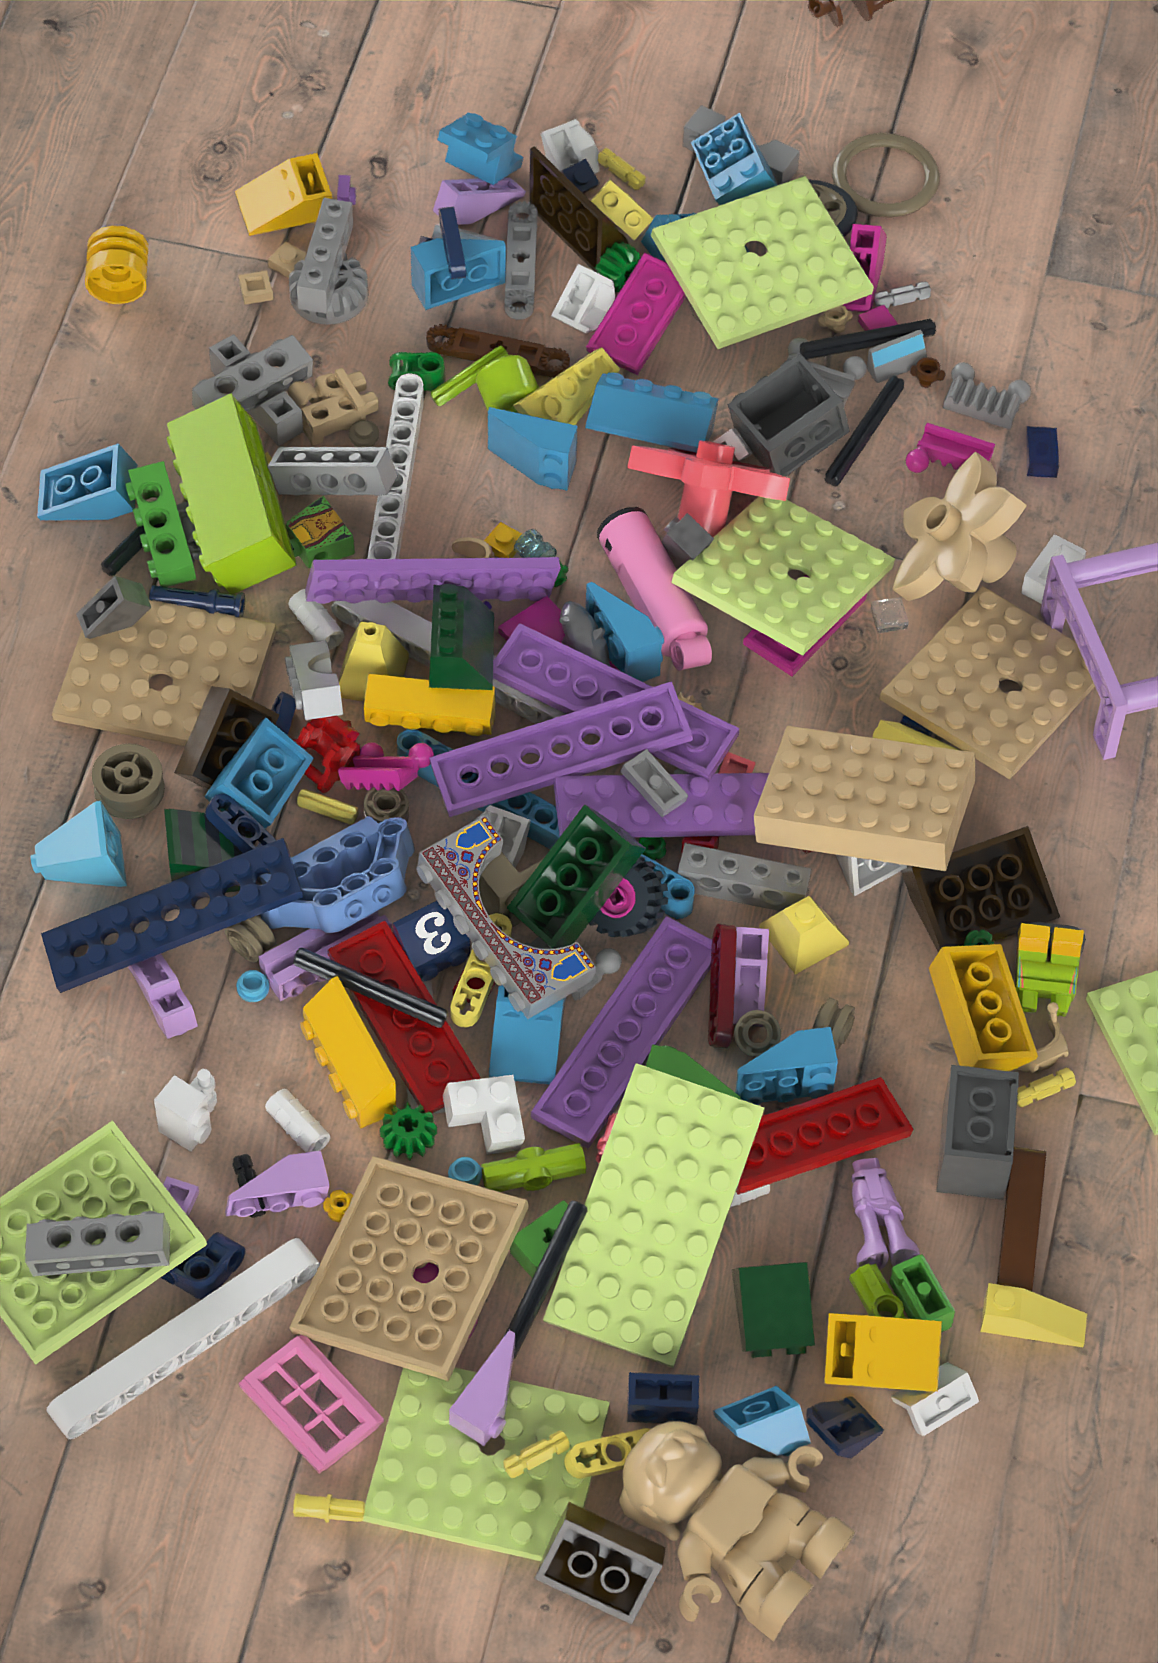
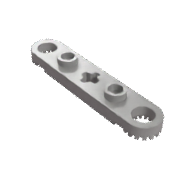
M518 201L517 204L513 203V206L511 205L508 211L505 312L509 317L516 320L526 319L534 311L537 209L534 204L531 205L530 202L526 203V201H523V203ZM519 213H526L530 215V217H527V219L524 218V220L523 218H521L519 220V217H517L516 215ZM518 257H524V262H518ZM515 302H523L526 304V306H524V309L523 307H521V309L517 307L516 309V307H513L512 304Z

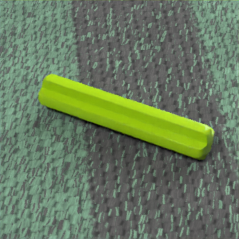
M498 346L431 391L433 401L438 406H442L476 383L478 372L486 364L500 357L508 356L507 351L502 346Z

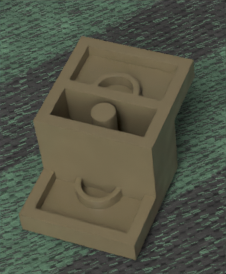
M501 851V854L493 859L484 869L479 879L480 897L487 914H503L510 919L512 927L518 925L521 921L507 909V906L541 861L519 873Z

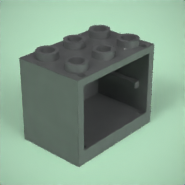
M801 353L793 359L786 360L779 369L769 376L759 379L756 385L746 392L736 395L728 404L734 429L739 432L752 451V454L764 467H769L771 469L770 472L785 477L850 432L843 401Z
M951 1065L943 1103L936 1192L1004 1200L1013 1163L1019 1072Z

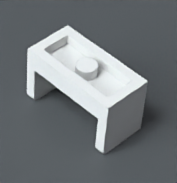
M1054 534L1025 574L1021 594L1042 604L1051 557L1063 555L1066 563L1085 559L1086 550Z

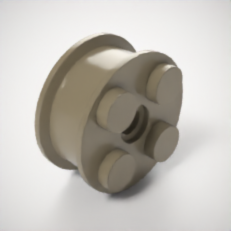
M120 744L104 751L96 759L92 768V781L96 801L101 800L111 816L122 819L142 818L153 811L159 805L164 795L163 772L159 758L150 749L137 744Z

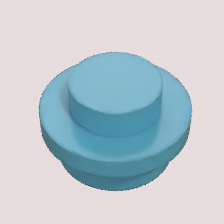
M257 970L246 971L241 975L236 984L238 995L247 1002H258L264 999L270 988L267 977Z
M461 1157L450 1165L448 1178L477 1186L482 1179V1170L480 1165L472 1158Z

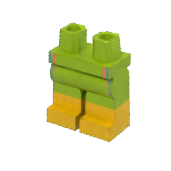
M1021 923L1018 930L1015 988L1023 1012H1036L1038 998L1050 999V1003L1054 1002L1058 1005L1057 1016L1066 1017L1070 1003L1076 995L1084 930L1054 927L1051 935L1049 961H1046L1050 926Z

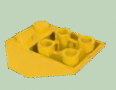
M317 153L290 158L235 191L249 236L316 222L323 198L332 199V193Z
M829 1313L824 1384L938 1392L942 1321Z

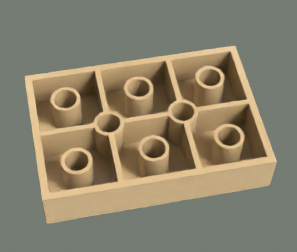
M787 726L754 813L756 842L946 871L976 780L975 752Z

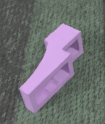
M736 927L733 1025H736L737 1021L747 1012L753 1010L764 1011L769 929ZM754 1024V1025H752V1026L763 1027V1026L760 1025V1024Z
M162 954L128 966L140 986L157 1024L167 1039L182 1035L188 1030L198 1027L193 1007L182 992L178 978Z

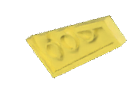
M603 348L596 349L513 406L520 414L576 425L591 406L596 385L602 374L618 373L620 369Z

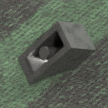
M687 513L681 520L676 516L664 528L667 534L661 542L678 570L689 559L693 561L712 543L714 538Z
M114 576L76 614L85 638L91 639L132 627L152 607L141 583Z

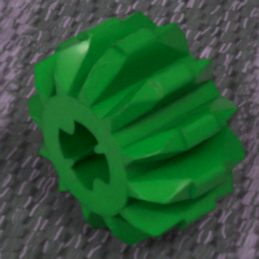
M615 242L611 249L606 248L605 254L600 257V263L595 267L596 273L612 280L615 293L620 292L642 256L630 244Z
M407 1101L404 1109L401 1110L394 1105L392 1114H384L383 1125L380 1128V1137L384 1139L383 1144L386 1150L393 1149V1155L396 1158L405 1153L410 1161L413 1153L424 1157L426 1148H433L435 1144L434 1137L437 1135V1125L433 1123L434 1116L431 1112L424 1113V1107L421 1104L415 1109H411V1105Z

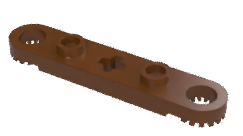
M439 324V326L434 325L433 328L430 327L427 331L426 343L428 349L441 355L476 362L498 346H502L508 355H520L527 359L533 374L554 378L570 367L569 354L565 350L562 351L561 348L545 347L544 344L461 327L459 329L452 328L446 324L444 326L442 324ZM438 336H445L449 340L447 342L444 341V344L442 342L439 344L438 341L436 342L433 339ZM555 359L563 362L558 367L555 366V368L553 365L550 366L548 364L549 361Z

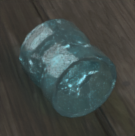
M536 529L524 532L514 545L515 552L521 558L556 557L557 550L549 542H544L543 536Z

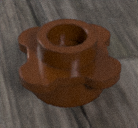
M931 357L920 359L917 365H913L910 368V374L916 376L920 381V386L925 388L930 387L935 381H942L945 378V372L940 370V363Z

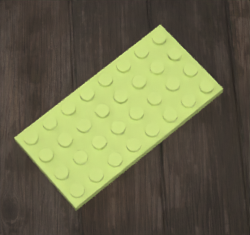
M636 1063L585 1202L588 1212L566 1254L543 1322L674 1368L765 1108Z

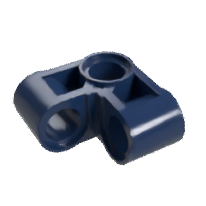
M217 1232L208 1239L205 1247L160 1278L176 1285L197 1299H203L220 1288L228 1277L239 1268L245 1257V1247ZM200 1276H206L203 1279H197Z

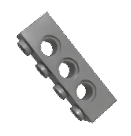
M323 198L297 284L298 309L328 313L353 228L352 202Z
M294 335L285 339H279L259 353H252L246 360L235 366H228L218 375L197 383L192 388V405L195 409H198L228 395L222 393H232L247 412L288 390L292 383L296 381L303 382L311 378L313 359Z
M278 447L268 465L278 494L381 496L389 493L398 476L387 447Z
M685 843L678 874L692 882L695 894L782 911L808 896L812 869Z
M145 1211L140 1215L124 1216L121 1214H110L105 1218L93 1219L81 1216L68 1221L44 1219L38 1223L27 1224L25 1262L32 1276L169 1266L170 1227L164 1213ZM138 1236L136 1240L132 1242H126L127 1239H129L130 1237ZM104 1238L100 1244L92 1245L95 1240ZM70 1241L67 1246L58 1248L61 1243Z

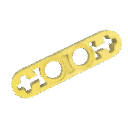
M498 913L489 915L495 925L502 927L501 931L511 937L512 924L510 919ZM473 949L450 1006L451 1020L454 1024L465 1028L473 1026L479 1020L494 982L490 973L491 968L486 962L478 959ZM475 977L480 978L485 982V985L481 989H472L467 985L468 980ZM467 998L471 999L470 1011H467L466 1015H462L460 1010L464 1009Z

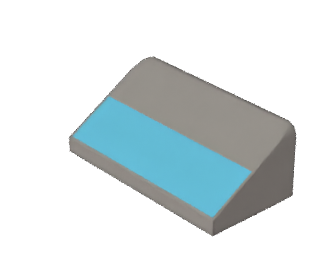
M917 330L869 349L867 370L875 382L880 383L890 379L892 376L908 372L913 365H917L920 359L927 357L923 332Z

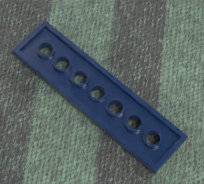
M281 838L43 932L41 936L56 988L62 993L303 898L304 895L287 843L284 838ZM271 874V878L266 884H256V880L260 875ZM240 886V891L237 895L233 897L225 896L226 891L230 887ZM204 897L210 898V902L205 908H195V904L199 899ZM174 909L180 910L176 919L165 921V916L169 911ZM140 922H149V926L144 932H134L135 927ZM113 933L119 934L118 940L114 944L104 945L108 935ZM82 945L88 946V951L85 955L74 957V952L78 947Z

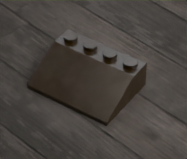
M535 146L530 148L529 202L531 205L534 204L537 209V216L594 272H597L595 267L600 263V257L605 254L606 248L611 249L615 242L629 244L627 238Z
M1028 826L952 852L946 871L915 866L901 870L910 899L938 952L942 947L964 946L966 936L973 930L978 932L980 930L988 931L992 935L993 942L1018 933L1021 923H1046L1060 918Z

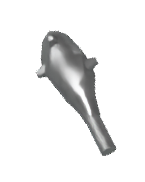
M573 601L564 603L559 619L565 634L562 644L568 645L570 648L610 666L609 650L603 637L605 629L598 628L593 617L582 605Z

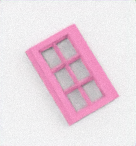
M297 1335L239 1382V1387L319 1474L324 1470L326 1471L384 1423V1419L311 1340L304 1335Z

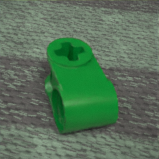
M397 352L390 357L389 365L392 368V374L389 376L388 385L393 390L396 388L398 378L410 373L416 374L422 379L423 391H433L446 382L444 359L436 352Z

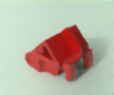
M338 716L312 719L303 727L299 737L292 739L304 750L312 748L324 757L321 762L326 767L324 774L312 764L309 765L304 773L306 777L318 785L317 789L323 794L327 793L336 781H340L338 769L340 767H355L353 758L360 755V744L356 742L360 733L352 727L351 721L342 720Z

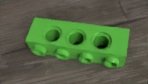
M164 461L128 470L131 482L125 483L129 500H136L138 508L132 509L137 527L142 525L144 527L145 534L140 535L144 553L151 552L153 560L147 561L151 578L158 577L159 584L163 587L197 579ZM152 497L158 498L152 502L146 501ZM158 523L165 524L164 526L159 528L153 527ZM165 549H172L170 553H161Z

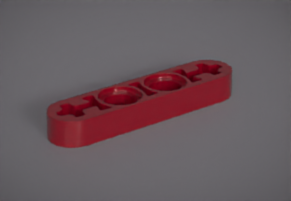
M717 924L712 936L708 1043L712 1047L728 1048L733 1036L737 931L733 925Z

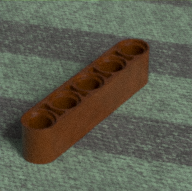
M1014 1146L1002 1228L997 1284L1024 1288L1032 1292L1046 1151Z

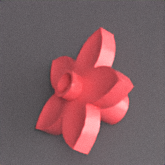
M699 440L697 453L677 448L663 450L632 445L628 463L629 469L680 479L684 483L678 518L681 520L688 513L712 537L726 526L732 491L786 501L790 478L770 472L771 469L769 467L733 461L735 447Z

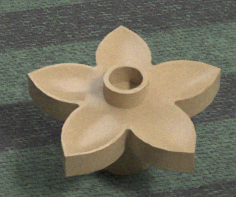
M976 451L954 474L942 500L937 497H927L915 502L903 511L905 531L917 543L902 561L896 574L893 591L908 601L921 598L930 593L944 579L963 592H976L981 580L986 583L999 580L1008 572L1015 560L1016 545L1004 536L1003 533L1017 521L1027 505L1005 488L996 487L997 477L995 469L988 460Z

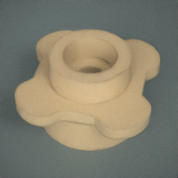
M840 305L824 311V315L818 318V323L822 327L827 326L836 333H842L845 331L846 323L852 320V313L847 311L844 305Z

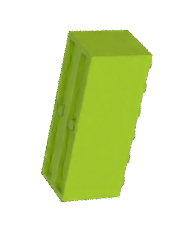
M230 393L168 422L167 427L170 435L167 436V442L176 456L173 464L178 475L182 478V483L179 484L184 498L188 500L189 506L186 507V512L190 521L195 526L192 535L197 546L201 548L202 554L199 555V560L205 572L210 571L219 587L223 586L230 594H235L297 566L257 424L233 394Z

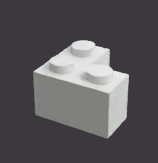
M513 1075L447 1083L442 1096L448 1127L481 1123L487 1155L520 1150L525 1136Z

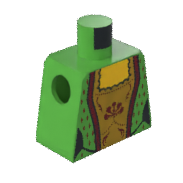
M324 496L296 514L285 524L294 557L299 556L307 568H311L313 560H339L355 554L352 533Z

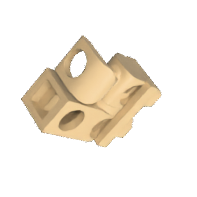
M342 367L335 370V374L329 373L316 378L314 388L312 384L300 381L290 385L288 395L302 410L303 431L312 446L323 443L324 436L340 430H349L354 423L366 421V415L378 410L379 401L374 392L371 391L363 395L358 393L366 390V380L361 371L347 374ZM308 401H310V402H311V405L306 406V404L308 403Z

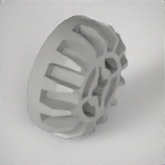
M346 253L341 265V269L344 270L339 272L327 314L298 309L297 284L304 260L298 261L294 266V271L289 275L291 304L300 316L311 322L338 324L348 321L358 315L367 303L368 282L366 270L360 267V262L353 257L347 259Z

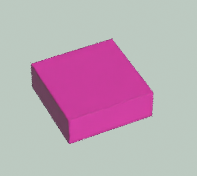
M885 305L862 313L858 317V322L864 331L899 325Z

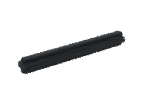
M925 319L803 342L800 344V353L808 360L879 346L917 330L923 332V337H930L936 334V324L932 319Z
M897 376L890 377L825 473V482L827 484L838 486L904 389L905 382L902 378Z
M303 947L297 950L293 958V964L329 981L338 976L343 987L438 1028H441L447 1019L448 1011Z
M571 1201L505 1333L506 1335L509 1330L515 1333L514 1359L588 1212V1208L578 1201Z

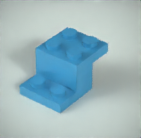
M467 113L439 130L437 141L448 145L445 162L485 182L494 185L522 167L524 157L514 152L517 136L508 132L503 126L494 125L483 120V117L478 114Z

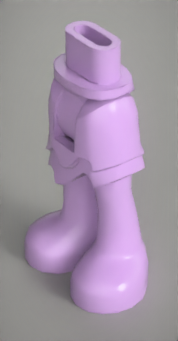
M867 1158L854 1161L852 1163L854 1174L851 1178L853 1182V1207L855 1214L861 1221L865 1241L864 1246L857 1254V1267L859 1268L869 1263L877 1264L879 1270L886 1266L889 1254L893 1267L920 1255L917 1244L907 1237L901 1223L904 1219L901 1206L895 1197L891 1183L886 1177V1170L880 1168L879 1160L877 1158ZM879 1225L886 1226L889 1238V1254Z

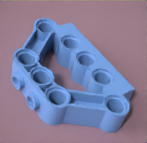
M368 816L292 857L304 897L260 914L261 919L270 929L284 926L321 929L327 933H334L351 926L400 899L407 890L404 879L408 860L415 852L406 820L394 817L377 823L372 817ZM271 874L260 875L262 885L270 880Z

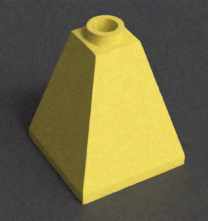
M373 622L359 623L348 643L338 680L341 698L364 702L369 674L404 677L409 652L385 625Z

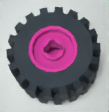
M642 856L638 858L591 920L590 926L598 925L596 931L601 934L608 933V937L615 938L621 936L622 938L644 933L648 928H653L658 923L656 919L662 918L665 913L661 906L668 904V897H663V891H668L667 884H661L660 879L664 876L661 871L654 872L653 869L656 865L652 861L644 862L645 857Z

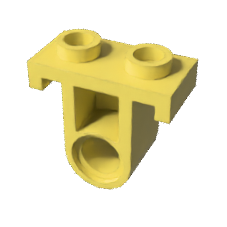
M610 179L591 200L598 209L634 241L653 220L637 202Z

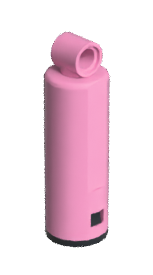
M627 507L609 515L600 524L597 530V538L635 609L648 616L653 626H658L662 631L664 637L662 655L671 657V661L678 671L710 664L712 650L706 637L708 625L691 594L671 583L673 574L677 569L646 512L639 507Z

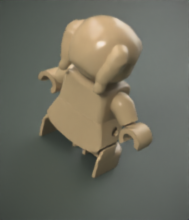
M677 1421L660 1424L646 1432L632 1448L625 1460L623 1469L624 1488L619 1499L623 1514L640 1525L663 1533L672 1541H676L680 1536V1530L675 1523L684 1520L692 1514L677 1552L684 1580L688 1581L679 1599V1608L686 1620L695 1622L699 1612V1607L694 1603L692 1595L702 1593L709 1598L710 1603L719 1602L722 1596L720 1587L709 1579L712 1567L719 1574L735 1604L741 1607L747 1620L772 1641L777 1638L791 1613L801 1600L808 1596L813 1588V1585L801 1575L791 1571L797 1559L801 1561L804 1567L821 1579L840 1550L844 1552L855 1534V1531L836 1517L828 1519L820 1512L814 1510L809 1512L810 1508L806 1503L795 1497L777 1493V1489L774 1488L784 1485L786 1481L792 1489L806 1493L810 1485L809 1477L800 1475L796 1465L805 1464L810 1468L819 1465L823 1459L819 1450L809 1446L799 1447L792 1452L785 1463L782 1458L754 1457L742 1465L732 1466L723 1477L720 1473L722 1466L720 1454L707 1441L704 1430L686 1422Z

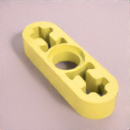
M643 1428L578 1443L567 1452L564 1459L565 1468L570 1475L580 1479L624 1469L625 1460L632 1450L631 1448L651 1429ZM607 1445H615L620 1449L622 1453L621 1461L614 1462L607 1457ZM596 1453L597 1459L591 1460L586 1466L576 1461L579 1455L582 1458H588Z

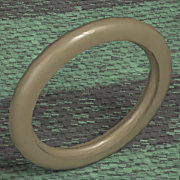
M869 134L853 140L840 151L832 167L834 185L842 188L852 197L857 210L876 217L891 218L916 212L932 199L939 186L940 173L937 163L930 152L918 142L897 134ZM891 147L903 150L920 161L926 174L925 183L918 195L909 200L891 204L874 202L858 195L848 184L846 169L849 161L859 152L870 148Z

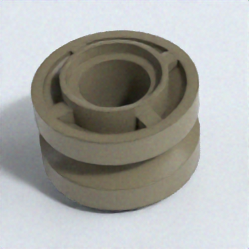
M373 787L364 798V818L370 816L377 823H380L389 818L399 817L405 819L408 823L409 800L406 793L402 789L397 791L395 787L389 791L385 787L381 790H376Z
M258 916L225 928V935L231 946L250 962H257L259 956L264 954L263 950L269 951L276 944L273 932Z
M830 997L817 1014L813 1029L831 1027L835 1050H838L849 1036L855 1019V1007L846 1004L840 1009L838 1000Z
M753 1010L747 1012L735 1025V1042L738 1048L749 1056L758 1057L780 1042V1025L776 1018L766 1011ZM760 1024L765 1027L767 1037L762 1043H754L749 1039L748 1029L750 1026Z

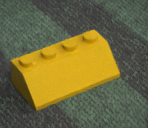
M369 674L364 701L365 722H370L376 726L399 725L411 730L429 728L441 733L458 731L465 732L471 736L491 735L496 717L495 687L493 686V690L429 688V680Z
M1002 945L942 947L929 966V971L959 1066L1012 1071L1036 1060L1038 1054Z
M338 976L334 977L303 1007L304 1021L300 1023L306 1040H313L316 1046L314 1052L321 1067L326 1065L331 1073L328 1075L334 1092H341L345 1099L342 1103L350 1120L355 1118L361 1129L382 1120L384 1114H392V1108L394 1105L396 1106L395 1080Z

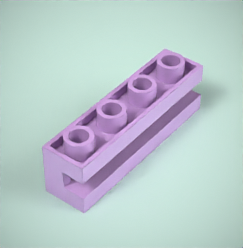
M378 911L339 932L327 933L321 929L310 928L260 955V972L267 977L269 986L280 1002L288 997L298 996L306 987L315 982L327 980L293 964V958L299 948L303 947L330 959L327 954L329 948L386 920L391 930L392 925L385 915L380 917Z

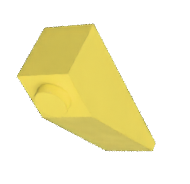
M988 1283L984 1299L981 1332L1084 1347L1087 1313L1024 1288Z

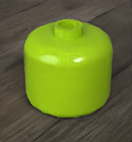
M508 355L495 359L486 364L476 376V383L487 411L491 407L519 413L513 405L539 388L527 359L520 355Z

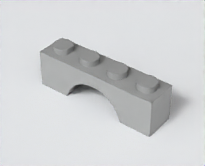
M701 105L684 126L683 146L695 152L691 142L725 122L726 116ZM778 140L758 145L772 171L776 183L782 184L785 181H790L798 171L800 151Z
M233 334L209 347L211 371L218 375L226 367L235 366L246 360L251 353ZM285 391L248 411L278 446L303 433L302 410Z
M327 641L289 645L290 656L285 657V665L290 687H292L293 698H295L296 709L303 710L305 720L343 715L340 685L337 675L332 674Z

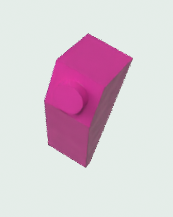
M853 224L850 249L874 289L871 295L843 304L847 311L867 312L872 309L883 267L887 235L882 226Z

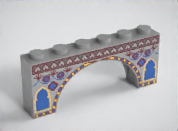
M484 815L419 852L417 872L421 880L425 884L430 883L435 890V897L439 905L443 909L448 908L453 915V922L457 930L462 935L466 933L471 940V946L475 955L480 960L484 959L489 965L491 976L496 984L499 986L503 985L507 990L510 1003L517 1012L522 1011L525 1017L530 1019L592 982L596 966L578 942L557 949H540L527 946L506 935L491 920L480 897L479 879L488 864L501 854L503 839Z

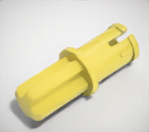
M296 1494L293 1516L325 1519V1522L328 1523L330 1519L361 1522L364 1519L365 1503L363 1501L332 1498V1494H328L327 1497Z

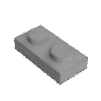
M647 749L622 766L621 773L661 817H664L686 802L688 794Z

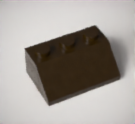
M211 686L174 773L199 786L210 789L218 775L261 721L267 718L276 725L280 714L230 688Z
M568 1502L553 1531L536 1572L535 1579L627 1623L633 1624L663 1566L666 1547Z

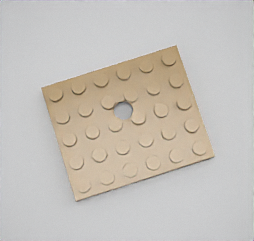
M982 586L881 691L879 699L962 751L975 752V759L1006 778L1011 779L1091 692L1095 685L1076 641L1056 629H1052L1051 626ZM1006 679L1013 680L1020 685L1021 691L1004 693L999 688V682Z
M96 589L94 596L100 591V589ZM149 600L152 608L132 627L91 639L85 638L83 630L81 631L52 711L53 720L186 746L211 686L230 688L254 701L276 633V624L244 617L237 618L233 615L218 612L211 614L203 609ZM157 674H166L172 678L173 683L172 685L165 686L162 691H156L150 687L149 680Z
M373 1156L289 1328L292 1334L304 1335L314 1341L449 1381L529 1208L527 1200ZM428 1262L439 1267L438 1276L429 1283H420L413 1278L414 1270L424 1267Z

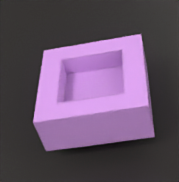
M167 1176L163 1184L164 1187L189 1217L198 1197L199 1187Z

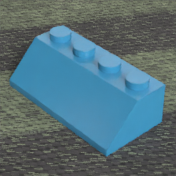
M603 373L595 388L585 428L697 453L699 440L709 441L712 435L719 398L711 397L710 394L701 391L695 393L683 391L680 387L674 385H667L665 387L655 385L647 379L632 380L624 378L619 373Z

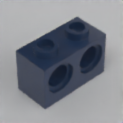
M629 1372L627 1422L663 1424L681 1421L697 1425L699 1375Z

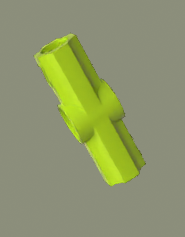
M580 1143L545 1151L541 1147H528L519 1151L515 1157L481 1164L484 1187L487 1189L502 1192L523 1187L527 1191H537L549 1186L553 1180L586 1174V1163L583 1149Z
M868 1263L850 1274L849 1280L869 1316L882 1317L879 1312L888 1311L893 1314V1318L906 1319L903 1313L902 1301L893 1295L877 1264Z

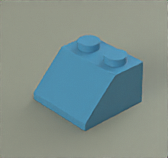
M778 1386L713 1410L715 1418L737 1437L775 1455L790 1456L797 1448L811 1444L800 1404Z

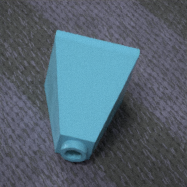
M101 800L89 805L35 845V854L31 855V864L36 874L41 873L45 880L116 887L127 886L121 834Z

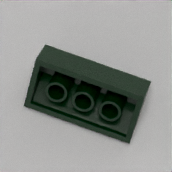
M453 584L433 585L429 688L493 690L494 613L465 586Z
M584 804L507 906V909L552 949L574 944L646 848L623 828Z

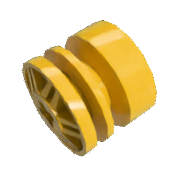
M125 226L103 227L91 234L87 243L85 287L92 296L110 304H125L142 297L146 291L148 242L145 237L136 230Z

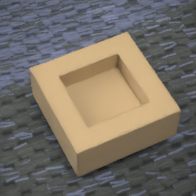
M284 242L268 259V267L289 278L290 273L294 271L295 264L300 260L305 261L307 253Z
M267 270L238 275L244 305L273 300V291Z

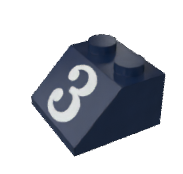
M437 900L393 922V934L422 981L432 980L439 972L450 966L455 967L462 964L470 956V939L466 933L462 935L457 930L453 922V915L448 908L443 909Z

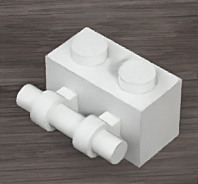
M207 1069L199 1070L190 1085L174 1075L154 1099L159 1132L190 1152L198 1143L202 1144L206 1141L212 1129L209 1113L214 1110V1106L217 1103V1095L214 1090L215 1079L210 1074V1071Z

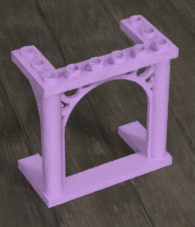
M1158 542L1066 563L1063 555L1051 557L1040 613L1047 625L1061 633L1066 618L1101 699L1093 737L1103 760L1116 756L1126 714L1158 707V676L1122 685L1119 684L1078 588L1158 571Z

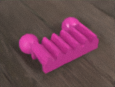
M926 423L921 441H918L917 448L910 451L906 456V466L914 473H921L928 468L930 461L934 463L938 459L941 461L942 466L945 467L950 463L953 469L957 470L975 451L990 462L995 444Z
M370 742L362 746L359 756L353 758L355 767H340L338 773L341 783L344 784L347 790L355 786L357 790L363 787L366 790H370L373 787L376 790H381L385 787L389 791L395 787L397 791H400L418 777L419 768H426L430 765L429 758L433 757L434 753L429 745L417 743L409 750L408 757L384 756L382 747L377 743Z

